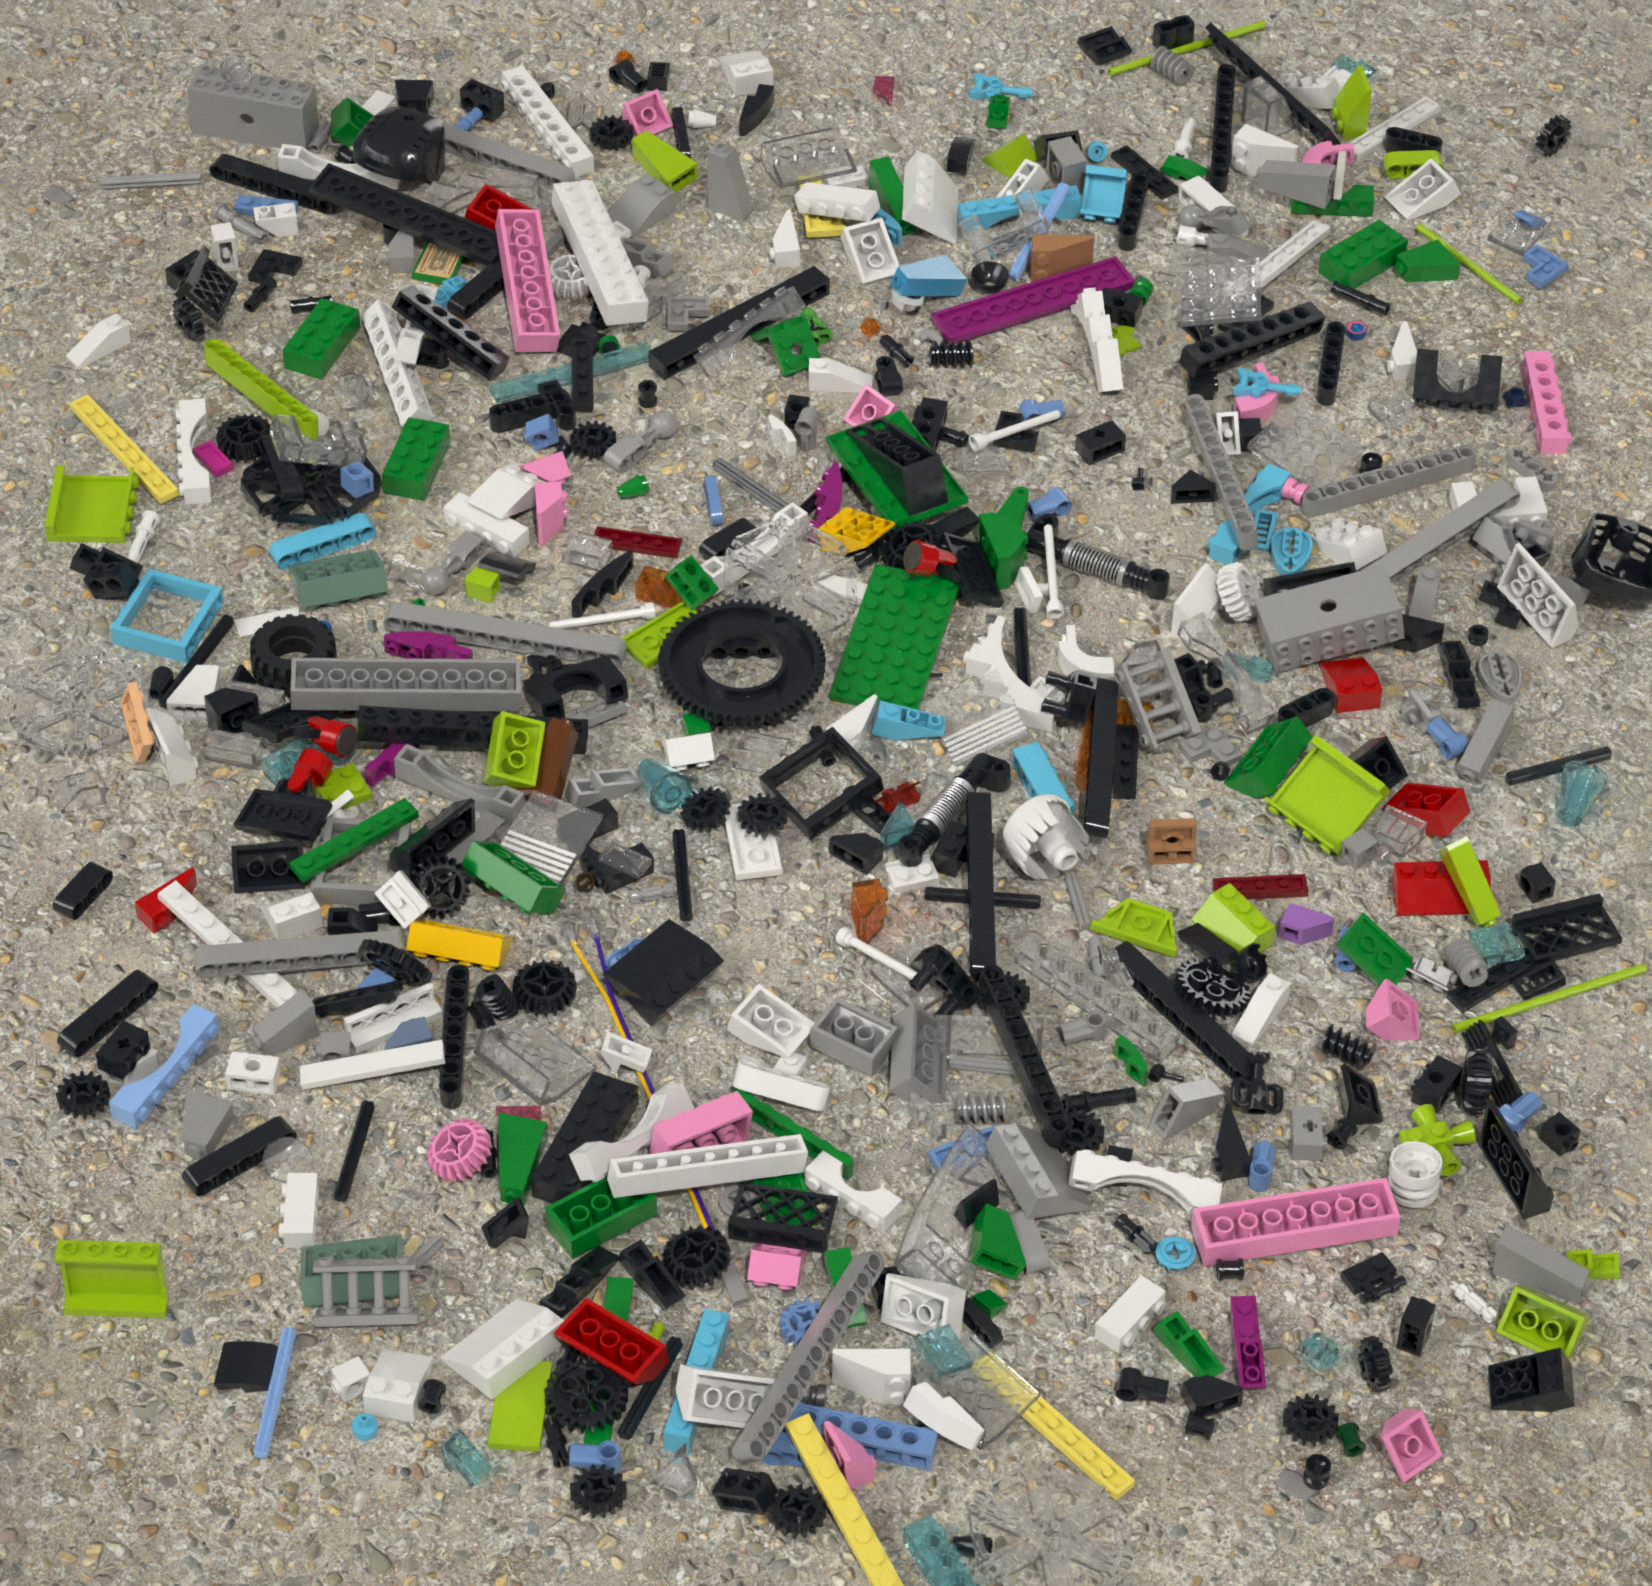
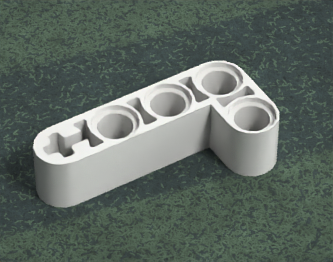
M744 1055L739 1057L732 1085L734 1087L815 1111H824L831 1088L829 1085L760 1065L761 1062L753 1057Z

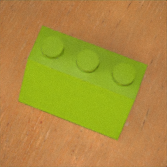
M502 711L493 721L483 783L496 787L506 785L511 788H534L536 786L546 722Z
M1230 883L1211 893L1191 920L1193 924L1199 923L1235 948L1237 952L1250 943L1260 944L1259 952L1273 945L1275 926Z
M1519 1284L1514 1287L1496 1333L1537 1352L1561 1347L1567 1358L1570 1359L1584 1334L1591 1315L1528 1286Z

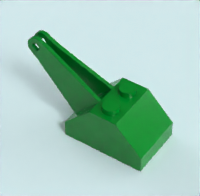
M1022 486L1016 487L997 514L993 512L979 514L978 541L999 590L1011 587L1020 567H1024V560L1027 559L1025 544H1028V536L1026 531L1022 530V525L1029 499V490Z

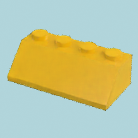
M420 919L412 921L410 924L406 950L413 951V955L418 957H427V954L435 955L436 960L450 962L451 958L459 960L458 964L473 966V963L482 964V969L495 971L496 967L504 965L513 936Z

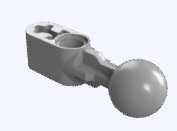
M1192 204L1184 207L1179 216L1181 225L1196 227V230H1198L1204 224L1205 226L1217 229L1221 234L1239 235L1246 232L1250 227V223L1242 209L1234 206H1218L1212 211L1204 212L1200 206Z
M667 411L657 412L651 418L650 428L646 431L639 432L633 436L627 434L609 447L604 454V462L618 472L624 473L644 458L648 447L653 444L655 438H668L675 433L677 429L675 416Z
M463 532L449 546L446 558L442 561V566L430 567L423 573L421 583L424 590L432 595H439L445 592L450 583L449 576L462 568H470L485 552L487 540L471 532Z

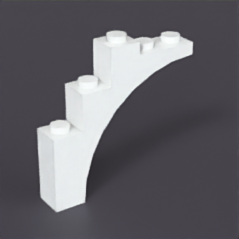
M1095 287L1083 289V293L1077 294L1078 300H1076V304L1071 305L1070 308L1071 314H1075L1079 318L1086 333L1094 362L1098 392L1124 389L1117 338L1113 339L1110 314L1105 315L1102 291H1096Z
M997 616L994 624L990 623L987 637L983 638L980 644L974 643L971 650L966 651L963 663L966 664V673L982 678L981 686H984L983 696L1000 700L999 708H1001V713L1014 707L1017 709L1002 716V719L1018 712L1019 715L1009 719V721L1021 717L1022 720L1016 723L1020 724L1023 722L1026 726L1052 733L1060 716L1041 712V706L1044 697L1050 700L1054 699L1048 698L1028 687L1011 670L1003 655L1001 645L1006 631V618Z

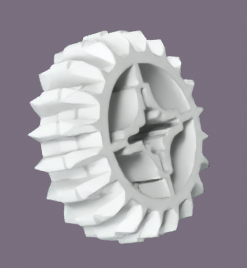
M568 253V255L564 256L560 254L559 258L553 257V260L548 261L553 294H556L557 298L562 296L564 300L567 298H572L573 300L575 297L581 299L582 295L589 296L591 291L575 255Z
M1235 562L1223 566L1217 573L1216 584L1218 585L1219 598H1221L1226 612H1229L1231 618L1240 622L1255 618L1254 599H1258L1261 596L1256 579L1252 577V573L1242 563Z

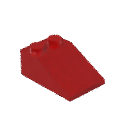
M485 183L467 207L464 218L496 231L495 224L498 209H534Z
M1364 657L1320 662L1319 666L1326 686L1335 695L1333 706L1336 714L1380 708L1383 689L1377 673Z
M1408 782L1383 806V811L1427 835L1447 837L1471 812L1464 788Z

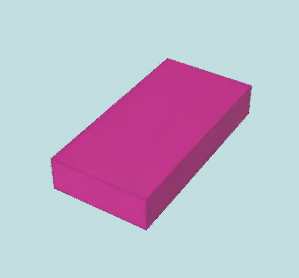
M211 440L193 448V455L215 478L234 470V464Z

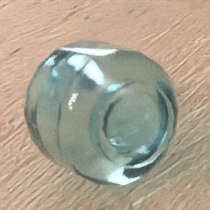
M1317 1332L1304 1340L1301 1354L1303 1359L1316 1370L1323 1371L1335 1366L1339 1359V1347L1326 1334Z

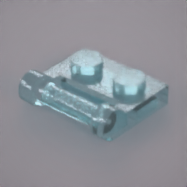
M1501 922L1497 927L1469 930V939L1487 965L1520 960L1525 955L1522 946L1516 942L1512 934V927L1508 922ZM1498 938L1505 939L1509 947L1508 950H1504Z

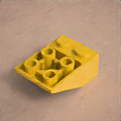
M845 507L818 528L822 550L840 556L866 548L894 527L895 522Z

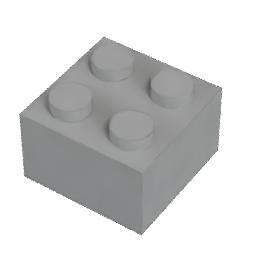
M1071 136L1049 141L1046 173L1056 188L1061 182L1069 186L1076 185L1079 193H1083L1088 160L1086 156L1082 155L1079 145L1075 144Z

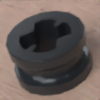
M1479 624L1471 626L1468 634L1469 643L1474 646L1485 645L1488 641L1489 630Z

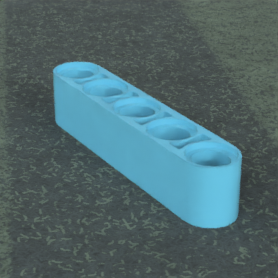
M358 513L352 515L349 519L347 517L344 518V521L337 520L333 524L328 523L327 525L278 540L269 547V553L278 568L288 569V565L309 562L367 542L375 537L376 528L367 514Z

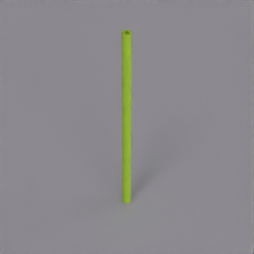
M1264 21L1224 32L1223 34L1232 39L1264 29L1266 25ZM1205 38L1170 50L1180 55L1214 43L1209 38ZM1153 55L1109 68L1108 73L1110 76L1151 64Z
M1644 963L1452 1024V1030L1454 1033L1470 1029L1469 1027L1474 1026V1023H1478L1479 1019L1486 1024L1495 1021L1501 1016L1505 1018L1646 973L1647 968Z

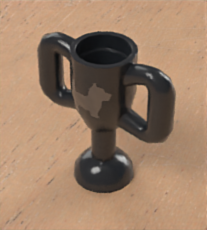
M1265 1052L1247 1053V1060L1253 1065V1079L1248 1080L1244 1077L1233 1079L1231 1083L1232 1104L1238 1108H1245L1244 1111L1253 1115H1264L1267 1113L1276 1115L1281 1113L1284 1097L1282 1087L1275 1083L1266 1084L1263 1079V1065L1269 1062L1271 1055ZM1241 1084L1247 1088L1245 1100L1243 1101L1240 1100ZM1272 1090L1274 1091L1273 1106L1269 1104V1091Z

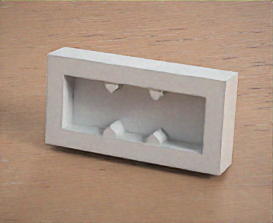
M1020 567L1014 584L1028 613H1037L1043 596H1049L1048 583H1036L1029 567Z
M349 789L331 803L333 806L327 817L349 819L341 809L342 806L354 797Z

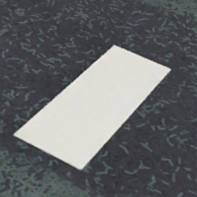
M377 90L362 107L375 116L384 110L395 96Z
M298 607L234 621L239 637L254 634L260 627L263 628L262 625L264 623L273 621L275 617H286V614L298 616L300 613Z

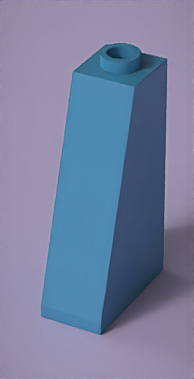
M941 255L898 266L890 284L900 296H960L967 278L947 255Z

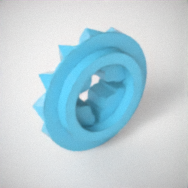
M1167 1237L1161 1240L1156 1247V1258L1159 1260L1160 1266H1166L1168 1271L1171 1268L1177 1269L1178 1272L1182 1268L1189 1269L1190 1265L1195 1262V1247L1189 1240L1183 1237ZM1173 1249L1179 1255L1178 1259L1172 1255Z

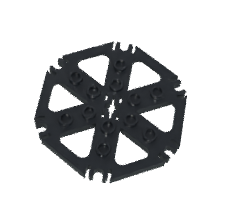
M332 443L333 452L326 453L325 455L329 456L316 466H313L307 457L300 461L293 460L302 482L304 500L281 503L277 494L269 501L261 502L255 493L256 491H277L270 472L264 471L268 467L263 456L244 469L242 473L243 478H241V490L258 514L262 513V517L271 514V520H276V522L327 525V519L330 524H333V518H340L341 521H344V515L349 519L379 496L381 476L362 451L360 453L359 449L350 451V445L345 446V444ZM359 461L373 473L374 491L363 495L353 505L347 507L342 505L334 495L350 494L341 486L340 468ZM307 499L310 500L319 513L318 515L289 514Z

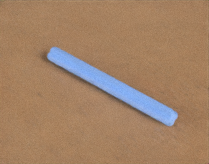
M1063 182L1058 184L1008 272L1009 279L1019 280L1031 258L1032 234H1045L1069 191L1068 184Z
M284 1327L281 1332L253 1451L254 1457L257 1459H266L268 1457L296 1337V1330L292 1327Z

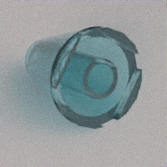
M646 758L639 764L637 769L638 775L655 810L661 814H672L673 810L677 808L681 810V805L687 804L685 798H691L693 788L691 787V780L686 774L654 758Z
M1584 761L1567 762L1562 770L1559 819L1564 825L1569 827L1581 824L1607 785L1608 776L1596 765H1593V768L1585 766L1586 762Z

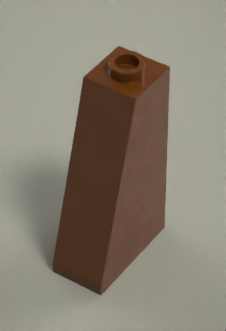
M552 717L544 731L536 786L534 788L513 789L525 793V799L556 814L559 810L579 733L573 728L574 724L565 718L559 720Z

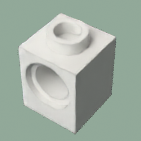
M357 1356L331 1369L332 1380L330 1385L336 1395L340 1394L344 1402H347L364 1393L370 1372L360 1357Z

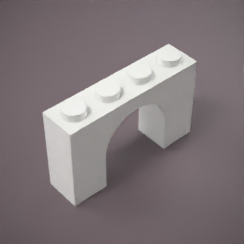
M1537 477L1515 478L1514 488L1520 494L1519 498L1515 501L1516 505L1510 509L1502 510L1493 517L1499 519L1511 528L1512 531L1516 530L1519 519L1536 525L1539 520H1543L1546 526L1548 511ZM1473 481L1451 483L1449 500L1452 510L1457 509L1477 495ZM1479 526L1467 534H1475Z

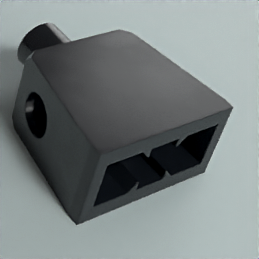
M395 80L398 106L428 114L434 99L433 80Z

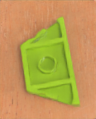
M1127 898L1119 906L1108 910L1105 917L1099 921L1094 919L1091 922L1090 930L1123 941H1129L1132 944L1174 958L1177 956L1173 915L1170 911Z

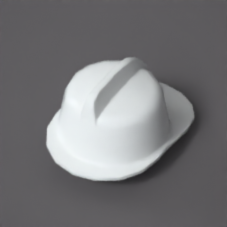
M892 287V303L900 309V312H911L917 306L923 304L924 296H900L895 288Z

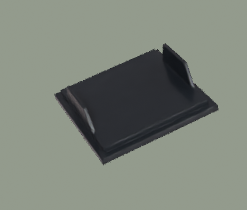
M583 321L580 326L571 324L559 339L557 352L571 357V338H592L594 358L599 351L598 343L600 339L606 335L598 333L595 325Z

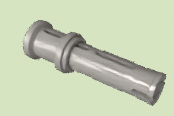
M223 202L215 207L213 217L216 220H222L225 223L231 222L232 228H237L260 244H264L267 241L268 232L241 217L240 212L231 210Z

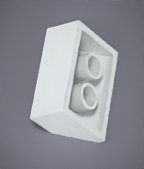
M1205 563L1174 603L1171 635L1194 645L1200 637L1203 638L1209 625L1215 623L1218 613L1221 610H1225V606L1222 605V600L1219 598L1220 595L1217 591V574L1209 564Z
M150 707L146 708L145 710H147L149 715L148 728L154 734V745L152 747L170 787L197 779L195 769H199L195 755L191 756L190 754L192 751L189 741H184L183 739L185 735L181 724L177 725L173 716Z

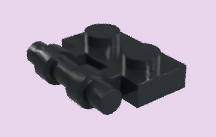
M1383 1252L1341 1271L1340 1278L1353 1295L1363 1291V1294L1359 1295L1363 1305L1370 1301L1374 1303L1387 1293L1393 1294L1399 1291L1400 1287L1407 1284L1403 1275L1394 1278L1397 1269Z

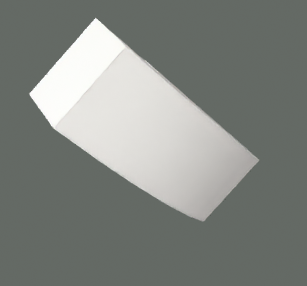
M927 1382L912 1386L903 1404L908 1411L928 1427L970 1450L976 1448L984 1432V1429L951 1396L942 1398Z

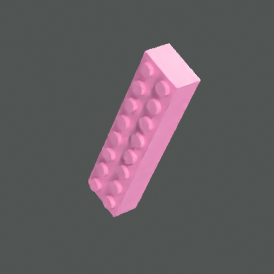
M498 209L495 229L515 352H557L560 330L539 210Z
M1387 1178L1194 1208L1191 1228L1203 1265L1209 1266L1215 1265L1216 1260L1220 1258L1222 1261H1233L1238 1258L1246 1260L1398 1235L1400 1214Z

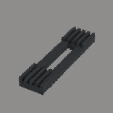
M1479 1019L1478 1023H1474V1026L1469 1027L1470 1030L1466 1029V1033L1462 1032L1461 1035L1469 1049L1485 1048L1486 1046L1489 1048L1504 1076L1503 1080L1497 1081L1492 1072L1491 1091L1499 1106L1502 1107L1504 1104L1510 1105L1521 1097L1523 1093L1485 1022Z

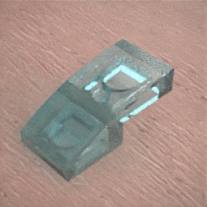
M1344 53L1330 67L1332 68L1335 65L1338 70L1344 69L1353 73L1358 65H1362L1367 79L1377 71L1364 60L1360 59L1358 62H1355Z
M1229 651L1225 658L1222 672L1244 680L1269 682L1273 663L1255 655L1248 660Z

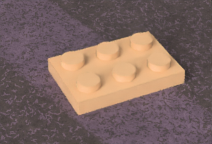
M137 682L127 684L120 704L135 762L140 764L145 763L148 754L151 752V747L154 745V734L152 731H149V715L147 710L143 709V692L138 689Z

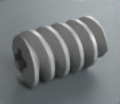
M1160 46L1152 56V68L1178 85L1186 84L1194 73V65H1190L1187 60L1178 57L1176 53H1173L1165 46Z
M1458 938L1448 945L1445 952L1446 959L1461 981L1468 987L1479 986L1488 978L1487 964L1470 940Z
M999 1091L996 1099L992 1092H988L986 1099L982 1092L978 1093L977 1099H975L973 1093H969L967 1100L963 1093H959L956 1100L957 1124H959L961 1117L964 1118L966 1124L969 1123L970 1117H973L975 1123H978L980 1116H983L985 1123H988L990 1116H993L995 1123H998L1000 1116H1003L1006 1122L1007 1108L1003 1093Z

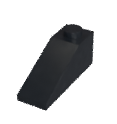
M1230 1104L1225 1105L1215 1147V1156L1211 1158L1212 1169L1214 1173H1218L1220 1181L1248 1177L1250 1173L1251 1160Z

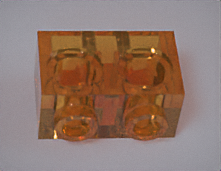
M644 566L635 583L636 599L670 608L682 601V597L664 577L669 571Z

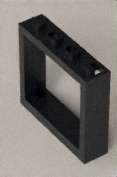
M833 726L824 733H820L818 737L809 743L802 745L799 750L785 757L780 763L759 776L762 790L766 794L769 793L770 798L773 799L778 796L779 802H785V808L788 809V818L810 841L884 790L881 776ZM835 748L864 779L804 819L776 787Z

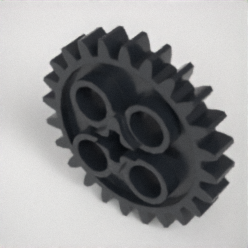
M364 939L358 949V953L366 959L365 961L401 982L421 987L428 984L433 976L430 969L425 967V964H422L418 959L411 957L410 954H405L406 952L391 944Z
M1195 957L1194 961L1187 959L1186 963L1182 962L1174 978V982H1176L1175 988L1180 989L1178 994L1185 995L1184 1001H1192V1007L1198 1005L1201 1012L1206 1009L1210 1015L1216 1012L1219 1017H1221L1222 1013L1230 1017L1231 1013L1237 1015L1239 1011L1243 1012L1251 995V992L1248 991L1250 986L1245 985L1246 979H1239L1240 974L1233 973L1232 967L1227 969L1225 964L1217 966L1213 962H1208L1206 958L1200 961Z
M581 1357L578 1360V1364H574L569 1360L568 1368L560 1365V1373L553 1371L552 1379H547L545 1406L548 1407V1414H553L554 1422L561 1420L562 1428L569 1424L570 1432L579 1427L581 1434L585 1432L586 1428H589L591 1433H594L597 1426L604 1431L605 1423L613 1426L614 1418L621 1419V1411H626V1403L629 1400L628 1385L625 1384V1378L606 1366L604 1367L599 1362L593 1363L591 1357L587 1363H584ZM578 1379H580L583 1383V1389L585 1392H582V1385ZM590 1398H591V1406L594 1408V1410H595L596 1412L592 1411V1409H591V1407H590V1401H589Z

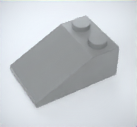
M646 173L630 184L608 211L612 223L619 221L630 229V238L633 239L676 211L675 191Z

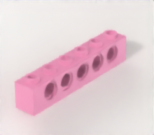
M1525 351L1522 369L1540 454L1566 453L1567 445L1571 444V432H1567L1568 418L1564 417L1565 405L1561 403L1562 391L1561 388H1558V374L1554 373L1555 360L1551 359L1550 351Z

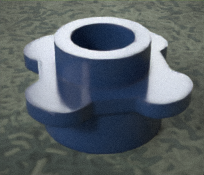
M1514 387L1504 393V397L1507 399L1506 404L1509 407L1525 406L1527 404V400L1524 398L1525 392L1521 388Z

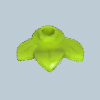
M1129 326L1111 327L1113 339L1117 338L1120 356H1124L1126 351H1135L1141 347V343L1132 337L1135 328Z

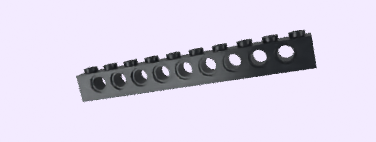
M359 705L357 741L489 749L493 721L499 714ZM524 716L546 722L545 729L552 717ZM565 718L574 724L573 728L579 733L573 754L585 755L588 741V719Z

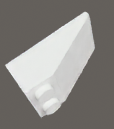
M757 50L719 57V62L735 96L755 93L759 84L773 85V69L769 60Z
M1245 124L1233 138L1231 168L1246 175L1256 176L1257 169L1262 167L1266 160L1297 162L1298 145Z
M1430 159L1385 195L1384 198L1408 221L1446 207L1461 195V192L1454 179L1434 160Z
M882 218L843 228L840 238L847 257L863 285L894 276L899 263Z
M509 464L497 469L468 498L467 502L502 520L536 507L535 483H542L544 481L538 479L535 474L521 470L517 465Z
M758 984L731 1014L727 1030L746 1044L790 1058L811 1034V1027L815 1023Z
M887 1274L880 1322L940 1345L948 1344L960 1338L966 1290L943 1282Z
M383 1349L368 1377L363 1393L364 1413L415 1422L419 1410V1401L425 1391L423 1388L424 1382L428 1380L434 1357Z
M833 1349V1384L882 1404H904L910 1392V1349Z

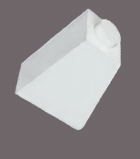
M196 665L167 699L168 715L173 716L174 719L207 720L204 696L220 690L221 676L219 666Z

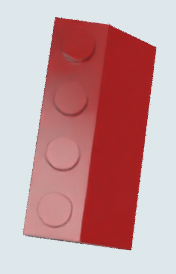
M1478 860L1491 889L1488 860ZM1443 861L1394 862L1391 881L1397 916L1470 914Z
M585 1298L554 1332V1336L634 1384L653 1381L669 1363L665 1344L588 1298Z

